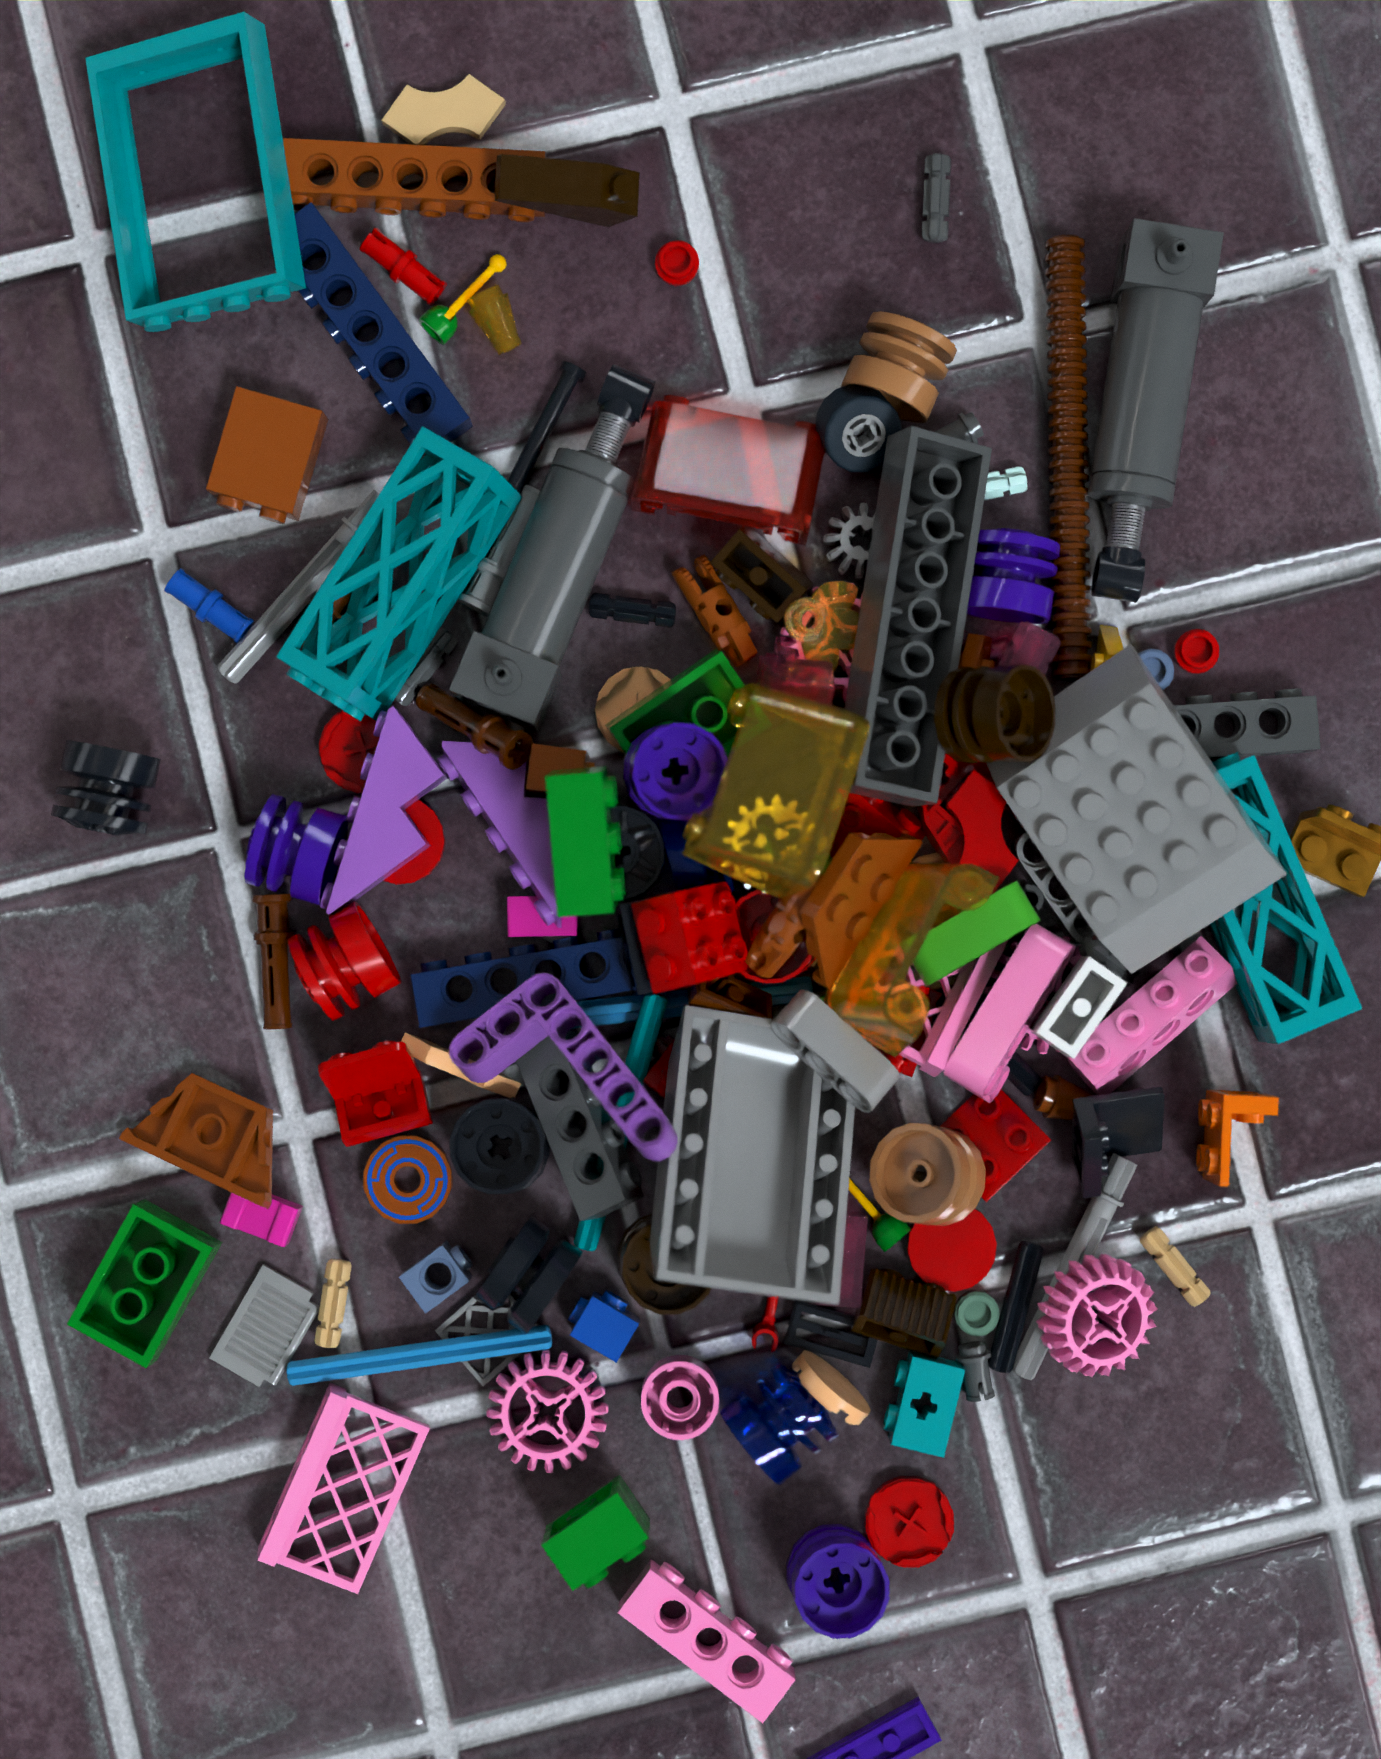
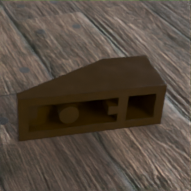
M500 154L496 160L494 201L604 227H611L638 217L640 172L597 162Z

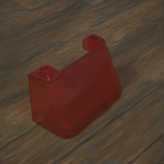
M664 395L663 401H655L653 403L631 497L633 511L654 515L655 510H662L663 505H666L667 514L676 516L677 512L764 530L763 534L772 535L773 527L778 528V534L785 536L784 542L806 546L825 456L818 432H816V424L796 421L793 427L689 406L690 400L675 395Z

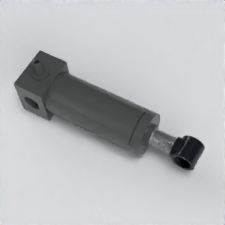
M1134 218L1119 242L1110 303H1117L1088 489L1089 497L1107 503V505L1113 508L1107 536L1108 542H1106V547H1102V552L1098 553L1094 566L1091 585L1092 596L1135 603L1139 600L1145 574V559L1142 558V552L1138 551L1144 512L1151 509H1166L1173 505L1202 311L1215 294L1224 232Z
M613 364L598 398V412L601 415H599L598 421L595 424V429L586 450L557 449L481 634L473 631L449 689L458 700L539 733L562 678L559 667L636 483L634 478L622 471L615 462L620 453L619 451H621L620 448H622L623 442H625L624 440L629 428L634 427L636 422L640 423L656 381Z

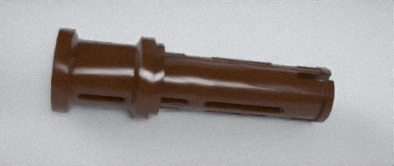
M430 683V686L424 685L418 692L416 705L419 709L428 714L430 713L438 720L468 736L474 748L479 752L495 755L499 758L500 764L509 770L517 769L527 761L531 754L533 743L531 735L523 730L514 731L506 726L504 719L496 714L483 715L464 702L447 694L433 683Z
M290 894L251 895V901L256 904L257 932L253 933V940H256V945L261 947L263 1029L293 1028L291 1023L287 939L294 936V931L289 930L288 902L292 901V897Z

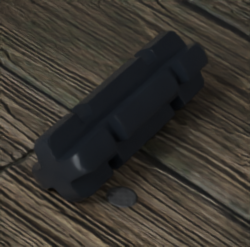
M593 593L589 602V615L592 618L606 620L608 616H611L614 621L649 625L650 621L655 622V626L670 628L675 623L676 605L665 601H658V604H652V601L649 599L616 595V599L610 598V594Z

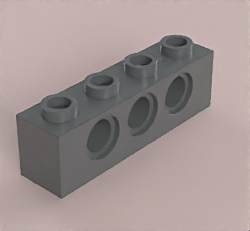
M1300 688L1274 691L1275 698L1258 699L1257 692L1230 694V702L1213 703V695L1186 697V705L1174 706L1181 718L1188 724L1189 730L1210 760L1220 759L1236 752L1242 758L1252 755L1269 756L1310 753L1321 749L1316 695L1302 696V689ZM1263 711L1272 713L1277 719L1278 727L1273 735L1263 732L1259 726V717ZM1219 714L1229 717L1233 723V733L1229 738L1221 737L1214 729V720Z
M568 1031L565 1039L575 1038L578 1032ZM547 1036L516 1060V1063L580 1221L602 1218L645 1197L641 1188V1174L637 1166L630 1161L623 1144L625 1142L623 1130L551 1037ZM565 1072L570 1081L567 1092L562 1086V1077ZM581 1113L584 1115L587 1123L584 1133H582L578 1124ZM598 1155L601 1157L604 1164V1169L601 1175L597 1172L595 1167V1161Z

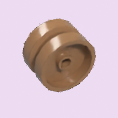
M908 1123L892 1129L878 1143L871 1159L869 1180L875 1199L887 1214L902 1222L948 1226L963 1220L977 1207L985 1190L986 1169L980 1151L969 1137L951 1128L938 1127L931 1124Z

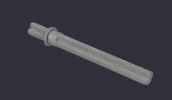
M373 490L348 519L345 517L341 519L344 522L343 525L218 664V671L227 680L234 684L238 683L308 605L313 596L316 595L379 496L377 491Z
M1113 1153L1108 1163V1176L1102 1177L1101 1196L1091 1198L1056 1272L1061 1271L1067 1274L1069 1272L1068 1260L1077 1261L1082 1264L1084 1254L1094 1256L1117 1207H1123L1124 1205L1121 1198L1137 1168V1164ZM1055 1275L1049 1286L1054 1287L1058 1281ZM1045 1293L1041 1302L1048 1301L1049 1295ZM1039 1308L1017 1351L1012 1369L1016 1375L1028 1380L1035 1378L1049 1349L1043 1345L1040 1337L1044 1331L1036 1323L1038 1319L1046 1315Z

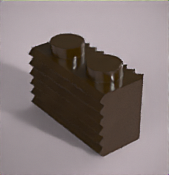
M874 1268L870 1270L863 1283L851 1331L937 1359L947 1342L957 1297L954 1294H948L943 1287L937 1284L914 1283L912 1280H905L895 1270H878Z

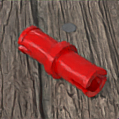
M377 227L373 229L372 233L370 232L359 250L363 254L368 255L390 273L389 278L393 282L398 284L401 281L425 300L429 306L437 301L447 286L444 280L439 279L417 261L418 256L411 250L405 252L381 233Z

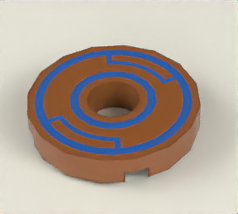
M399 1135L382 1142L369 1156L363 1171V1189L370 1205L383 1218L398 1224H417L433 1217L446 1204L453 1188L452 1168L446 1153L434 1141L420 1135ZM410 1166L419 1172L421 1182L415 1191H404L398 1186L396 1175L400 1168Z

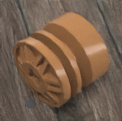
M873 312L866 325L869 332L864 333L859 341L861 347L871 356L854 355L841 387L857 384L879 390L896 410L900 420L925 423L939 394L936 387L926 379L943 380L949 371L945 364H950L953 361L957 348L944 335L923 323L893 313Z

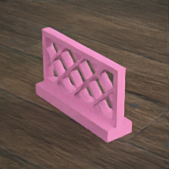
M923 866L854 998L844 1021L863 1036L920 1065L919 1069L933 1077L939 1075L945 1069L1008 940L938 980L941 983L946 999L941 1007L925 1011L918 987L925 984L922 979L915 981L899 932L903 925L920 921L925 934L931 930L927 918L948 912L952 918L958 914V909L973 906L985 898ZM925 881L942 890L947 906L925 912L919 896ZM952 896H954V897H956V898H958V899H960V900H962V901H961V902H958V903H954V900H953V897H952ZM914 905L917 915L908 917ZM895 943L898 953L888 956L893 944ZM900 959L908 983L885 990L879 971L883 964ZM957 975L952 987H950L948 978ZM875 982L878 992L868 995L873 983ZM910 989L918 1014L895 1020L888 996ZM880 998L888 1023L872 1027L857 1019L856 1016L863 1003ZM937 1015L931 1027L928 1017ZM917 1020L921 1021L926 1039L920 1051L903 1043L898 1026ZM890 1029L893 1037L881 1031Z
M329 1383L259 1543L258 1561L273 1567L278 1563L358 1594L429 1432V1425L349 1394L345 1388ZM353 1407L370 1414L375 1429L351 1439L345 1422ZM377 1417L390 1423L380 1426ZM398 1427L416 1432L410 1448L394 1455L391 1454L384 1433ZM342 1432L345 1442L335 1445ZM378 1436L387 1457L362 1468L354 1446ZM349 1449L357 1470L332 1480L327 1468L330 1456ZM405 1459L400 1471H398L395 1462ZM390 1465L396 1479L392 1489L374 1496L366 1475ZM322 1474H324L327 1483L318 1486ZM361 1478L369 1499L344 1509L336 1487ZM330 1490L339 1512L314 1521L309 1509L312 1498ZM386 1501L381 1513L377 1504ZM372 1507L378 1520L375 1529L356 1538L348 1516ZM306 1515L309 1524L299 1528ZM342 1519L350 1541L326 1550L318 1529ZM310 1532L313 1533L321 1552L305 1560L288 1554L294 1539ZM369 1542L363 1554L359 1545ZM354 1548L360 1563L353 1579L335 1572L330 1558ZM324 1561L327 1569L316 1564Z

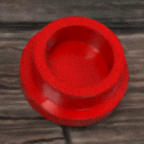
M680 240L670 241L664 244L656 254V272L661 280L669 285H685L691 282L698 273V254L687 242Z
M1192 629L1183 633L1174 646V657L1177 664L1188 673H1204L1210 670L1219 658L1220 651L1216 638L1208 631L1202 629Z

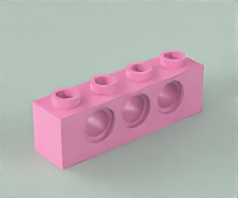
M1200 936L1105 1018L1093 1031L1075 1059L1067 1057L1073 1070L1096 1095L1112 1093L1237 984L1232 966Z
M651 1559L619 1601L618 1614L761 1723H764L796 1680L794 1667L791 1666L793 1659L777 1645L771 1644L768 1648L755 1638L757 1634L755 1629L743 1619L736 1616L732 1621L720 1612V1603L709 1593L702 1589L695 1593L682 1582L685 1580V1577L675 1567L667 1562H663L660 1566ZM676 1600L685 1606L686 1611L681 1617L671 1619L662 1613V1605L667 1601ZM705 1628H714L720 1632L722 1638L717 1644L706 1646L698 1641L697 1635ZM744 1655L751 1656L758 1664L753 1671L741 1673L733 1667V1663L738 1657Z

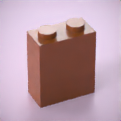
M236 386L206 490L217 498L216 504L221 507L242 512L243 506L260 510L259 517L279 524H285L286 518L299 521L328 418L322 410Z

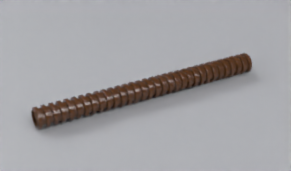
M1058 235L1051 237L1045 242V249L1049 251L1045 256V262L1050 265L1045 270V276L1050 278V281L1046 282L1045 285L1046 290L1050 292V295L1046 297V304L1050 306V309L1046 311V317L1051 320L1046 325V331L1051 333V336L1046 339V344L1051 347V350L1047 352V359L1051 360V364L1047 366V372L1051 374V378L1047 380V386L1052 388V391L1047 394V400L1052 402V405L1048 407V414L1052 416V419L1048 421V428L1052 429V433L1048 435V441L1053 443V447L1048 449V455L1053 457V461L1048 464L1049 469L1053 471V475L1049 476V483L1053 484V489L1049 491V497L1054 498V502L1049 505V510L1054 512V516L1049 519V524L1054 526V530L1050 532V538L1061 545L1059 557L1050 560V563L1057 566V574L1054 577H1050L1051 580L1055 581V586L1051 587L1055 595V600L1052 602L1055 614L1051 615V621L1056 622V628L1051 629V635L1056 636V641L1051 644L1052 649L1056 650V655L1052 657V663L1056 664V669L1052 671V677L1057 678V680H1079L1090 672L1088 663L1092 662V656L1088 655V649L1092 648V642L1087 640V635L1092 633V628L1087 627V621L1092 619L1091 614L1087 613V607L1091 606V600L1087 599V594L1091 592V586L1086 585V580L1091 578V572L1086 571V566L1091 564L1090 558L1086 557V552L1090 551V544L1086 543V538L1090 537V531L1085 529V525L1090 522V517L1085 515V511L1090 508V503L1085 501V497L1088 496V488L1085 487V483L1089 481V475L1084 473V469L1089 467V461L1084 460V456L1089 453V448L1084 446V442L1088 440V433L1084 432V428L1088 426V420L1083 415L1088 412V406L1083 404V400L1088 398V392L1083 390V387L1087 385V378L1083 376V373L1087 371V364L1083 363V359L1087 357V351L1082 348V345H1085L1087 342V337L1082 335V332L1086 330V323L1082 321V318L1086 316V309L1082 307V304L1086 301V295L1081 293V290H1084L1086 287V282L1081 279L1086 273L1085 267L1081 265L1085 261V254L1081 252V249L1085 246V240L1076 235Z

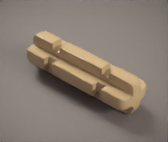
M1155 1226L1149 1229L1140 1238L1142 1246L1149 1254L1156 1256L1154 1261L1174 1286L1182 1289L1180 1293L1191 1306L1196 1307L1203 1303L1211 1294L1209 1288L1200 1278H1195L1197 1273L1177 1248L1168 1244L1169 1238L1159 1227Z
M330 1259L326 1263L324 1278L327 1279V1283L323 1284L318 1320L321 1321V1325H318L316 1328L314 1341L320 1347L336 1348L340 1344L342 1329L339 1328V1324H342L348 1293V1286H345V1282L350 1279L352 1266L351 1262L343 1259Z

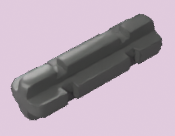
M941 153L926 156L924 175L928 176V180H924L923 217H927V221L922 222V239L931 243H940L948 238L949 222L944 221V219L949 217L950 180L946 179V175L951 174V158Z
M439 628L394 700L405 707L417 696L416 688L418 686L422 688L444 662L441 659L443 654L449 655L456 647L458 640L445 628Z
M1094 934L1087 935L1085 943L1079 946L1081 956H1089L1127 983L1125 987L1133 985V978L1139 976V970L1131 974Z

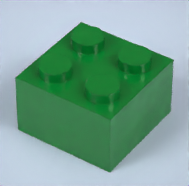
M618 1475L546 1525L541 1546L572 1591L584 1584L586 1589H589L609 1574L606 1568L618 1559L622 1558L624 1563L645 1550L647 1546L644 1541L649 1539L650 1518L625 1481Z

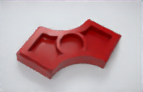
M974 769L945 807L957 820L962 832V853L954 870L987 896H990L997 890L1019 860L1010 852L1002 835L1001 818L1007 802L996 785Z

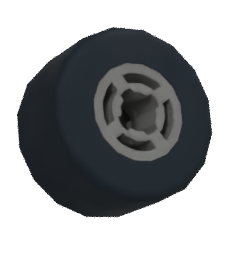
M849 384L834 390L823 400L816 413L815 431L819 444L837 466L850 472H868L881 467L884 462L887 437L902 430L898 413L879 390L857 384Z

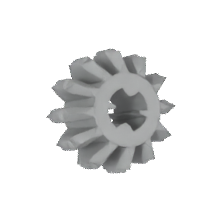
M867 503L860 504L858 516L856 517L849 506L843 507L841 512L845 522L832 517L828 525L836 533L825 534L823 537L824 544L838 546L827 553V560L831 562L841 557L843 558L838 569V573L841 575L847 572L850 565L856 566L854 573L856 580H862L864 566H867L871 540L867 547L869 550L864 551L861 546L853 547L850 543L853 542L854 533L859 532L862 538L867 536L872 538L875 514L873 518L867 516Z

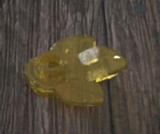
M831 581L824 583L816 589L811 597L796 599L786 609L784 625L788 634L796 641L801 642L805 659L819 669L835 671L839 661V650L854 649L859 614L851 610V607L856 599L858 587L849 582ZM807 611L814 616V624L809 629L802 623V616Z

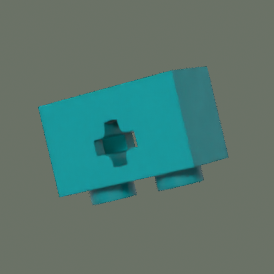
M910 1350L906 1361H898L893 1386L900 1389L896 1405L888 1404L883 1422V1430L889 1431L888 1439L891 1445L944 1458L966 1370L961 1363L941 1357L935 1359ZM926 1392L932 1405H924L922 1412H917L914 1403L911 1401L912 1399H920L922 1393Z

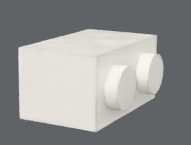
M1081 956L1029 1031L1066 1057L1075 1059L1127 983L1091 957Z

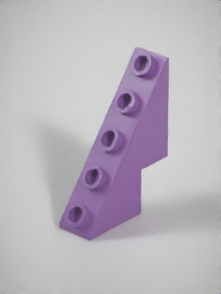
M394 706L389 708L388 712L381 710L375 724L374 736L379 737L375 754L368 753L362 766L360 779L366 780L361 798L354 796L347 816V822L353 823L348 841L341 839L334 858V865L339 866L334 884L327 883L321 899L320 908L326 909L328 915H332L359 899L431 846L405 809L448 778L402 714Z
M442 741L443 755L437 758L442 771L450 781L456 778L465 789V792L460 794L462 800L474 817L481 814L489 825L485 833L498 853L505 850L514 864L509 866V869L522 889L530 886L537 896L538 900L533 904L547 926L554 923L557 928H562L563 917H557L548 802L545 798L527 797L526 783L530 762L529 757L521 767L509 770L500 764L499 758L491 753L483 754L476 750L472 742Z

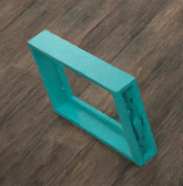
M241 12L86 57L126 321L143 326L147 332H160L170 329L171 322L183 319L186 322L205 321L211 318V312L223 309L226 312L244 311L251 307L250 302L262 299L266 302L284 301L291 297L290 292L306 289L265 24L246 12ZM243 58L276 273L160 302L128 91Z

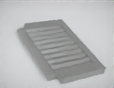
M263 1264L209 1358L258 1387L262 1385L264 1380L277 1385L287 1367V1363L292 1359L319 1312L320 1306L310 1301L314 1292L268 1265Z

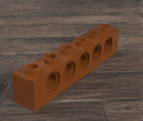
M283 138L294 210L299 211L312 202L313 205L330 206L331 210L340 213L357 212V207L375 208V212L383 215H399L402 210H419L420 215L432 218L444 217L446 212L464 213V217L474 220L489 219L490 214L508 215V219L517 222L534 221L535 216L545 217V212L494 201L495 194L489 190L492 182L496 180V160L498 155L508 154L547 158L545 151ZM321 170H331L334 172L333 179L326 185H316L313 183L315 174ZM374 172L379 175L377 182L371 187L363 188L357 185V180L363 173ZM410 174H417L423 177L422 184L414 190H406L401 187L402 180ZM460 176L468 180L466 187L459 192H450L445 189L447 181L452 177Z

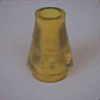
M499 285L483 290L467 300L471 308L468 312L495 347L498 355H502L522 345L518 336L508 293L503 294Z

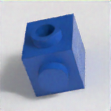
M605 1290L603 1295L593 1291L589 1300L580 1297L568 1318V1321L574 1324L570 1336L617 1363L637 1329L640 1317L628 1311L626 1308L629 1303L615 1293Z

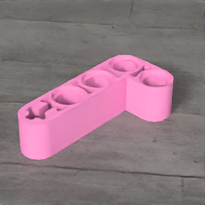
M1037 923L1031 925L949 1058L944 1069V1075L988 1103L994 1100L1009 1075L1010 1068L1007 1066L1008 1062L1067 967L1074 953L1075 945Z

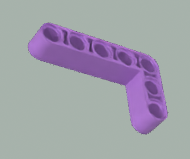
M539 973L530 977L458 1033L450 1044L449 1056L452 1062L469 1080L476 1083H484L495 1078L549 1035L629 1140L645 1158L653 1161L664 1160L676 1149L678 1135L675 1128L565 987L552 974ZM556 994L551 1004L540 1007V1003L545 996ZM520 1021L515 1032L504 1035L505 1029L509 1024ZM582 1026L580 1033L575 1038L565 1039L567 1032L571 1028ZM483 1049L482 1056L476 1062L468 1063L469 1057L473 1052ZM608 1059L607 1065L602 1071L591 1073L592 1066L597 1061ZM629 1092L635 1093L630 1104L625 1107H617L618 1099L622 1095ZM655 1126L662 1127L660 1135L655 1140L643 1141V1137L648 1129Z

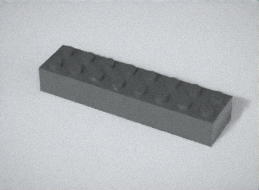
M915 426L907 427L887 437L832 789L911 807L936 804L938 802L945 751L938 740L934 723L935 699L940 684L950 672L958 669L992 452L990 447Z

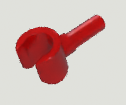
M767 1296L762 1321L752 1331V1346L754 1349H756L757 1337L762 1333H768L773 1337L771 1353L777 1349L778 1330L775 1326V1314L779 1297Z

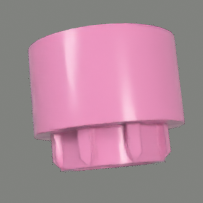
M672 1355L658 1361L648 1371L642 1385L641 1408L644 1418L655 1432L669 1439L687 1440L702 1434L713 1423L719 1408L718 1384L711 1369L701 1360L689 1355ZM682 1386L689 1389L693 1395L691 1403L682 1408L670 1404L667 1394L672 1388Z

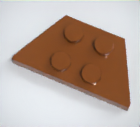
M849 833L800 910L802 925L807 931L806 945L808 954L817 958L818 969L812 973L813 980L816 983L830 990L858 944L868 935L871 924L880 909L892 897L896 884L923 843L920 839L907 833H901L900 837H892L886 833H873L870 836L864 833Z
M191 1073L175 1087L174 1092L170 1096L162 1098L149 1109L151 1114L135 1128H126L119 1137L120 1140L250 1202L267 1209L270 1208L272 1203V1109Z

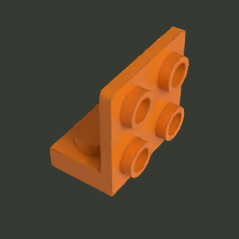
M1206 1089V1099H1200L1198 1105L1199 1126H1204V1144H1198L1196 1151L1197 1171H1203L1204 1180L1217 1186L1229 1187L1232 1119L1243 1123H1264V1115L1278 1116L1279 1097L1262 1092Z

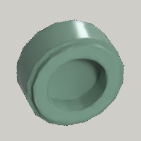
M979 1290L967 1291L956 1301L954 1308L955 1321L960 1329L968 1335L976 1337L987 1335L998 1324L1000 1316L998 1305L992 1296L986 1292Z

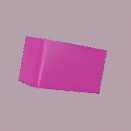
M537 896L507 897L508 937L578 936V916L563 917L562 928H557L554 923L547 926L534 907L533 903L538 900Z
M231 1192L219 1223L265 1239L278 1246L286 1247L291 1240L303 1206L272 1194V1203L270 1208L267 1209Z

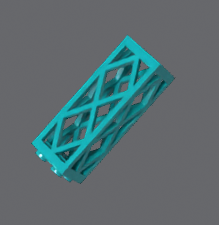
M422 426L276 656L290 666L286 675L360 722L365 714L377 721L381 710L388 711L459 596L476 572L478 564L486 556L521 501L522 496L493 466ZM456 479L469 487L456 493ZM415 492L408 516L396 525L397 502ZM442 494V502L435 505L436 501ZM441 518V526L424 535V527ZM468 529L467 551L451 559L457 538ZM366 545L364 554L358 558V556L360 555V553ZM431 548L423 560V552ZM410 560L408 584L392 592L393 569ZM352 592L346 613L332 625L333 602ZM378 594V600L372 603ZM377 616L376 628L362 635L363 623ZM406 628L405 649L388 658L393 639ZM366 649L365 653L361 657V651ZM347 660V674L334 666Z
M1236 752L1212 763L1230 789L1235 788L1238 797L1235 794L1234 796L1287 872V875L1275 882L1285 907L1271 897L1273 884L1242 903L1239 922L1232 909L1210 923L1209 926L1222 957L1233 968L1237 981L1235 985L1258 1042L1280 1044L1361 1010L1362 1006L1255 755L1241 759L1239 753ZM1254 912L1257 915L1252 949L1250 950L1248 940L1252 913ZM1268 923L1297 943L1291 987L1261 966ZM1308 958L1311 966V975L1306 999L1302 996V989ZM1271 999L1287 1010L1277 1014Z

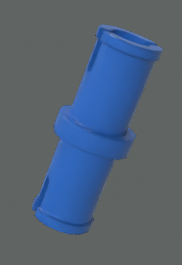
M182 568L175 572L164 589L167 594H171L196 612V619L202 623L207 620L232 638L235 643L240 641L254 623L253 619L248 618L222 599L224 595L217 589L210 591L185 573V570Z

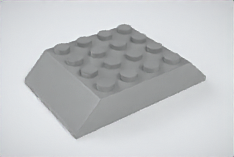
M1131 644L1054 696L1056 706L1055 729L1051 742L1042 756L1031 762L994 761L986 763L997 789L1100 942L1131 974L1287 875V872Z
M685 1005L668 1062L663 1113L676 1130L678 1144L675 1151L669 1157L658 1161L650 1232V1247L655 1280L838 1305L855 1107L778 1039L770 1026L774 1019Z

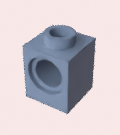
M446 1240L405 1270L399 1278L426 1314L471 1280L473 1275L468 1269L473 1264L458 1244L452 1248ZM437 1262L447 1265L452 1275L450 1283L446 1285L433 1283L428 1275L429 1266Z

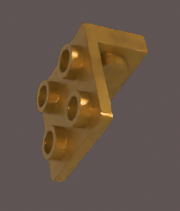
M1328 804L1326 809L1317 807L1313 810L1301 812L1290 835V840L1304 873L1360 898L1365 897L1381 861V826L1369 823L1368 827L1361 826L1351 821L1352 813Z

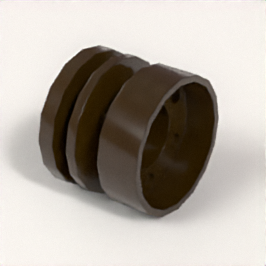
M1016 664L998 665L994 668L978 666L976 668L960 667L950 672L940 684L935 699L934 723L938 740L945 753L956 762H1031L1042 756L1051 742L1056 717L1053 691L1045 675L1035 666Z
M651 1212L638 1217L624 1231L617 1247V1268L628 1293L641 1307L659 1315H679L696 1308L709 1295L712 1288L655 1280L650 1247L653 1213Z

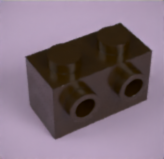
M749 524L741 527L710 562L718 569L716 574L726 585L734 590L739 588L751 599L749 604L758 614L767 620L772 618L776 623L788 613L814 584Z

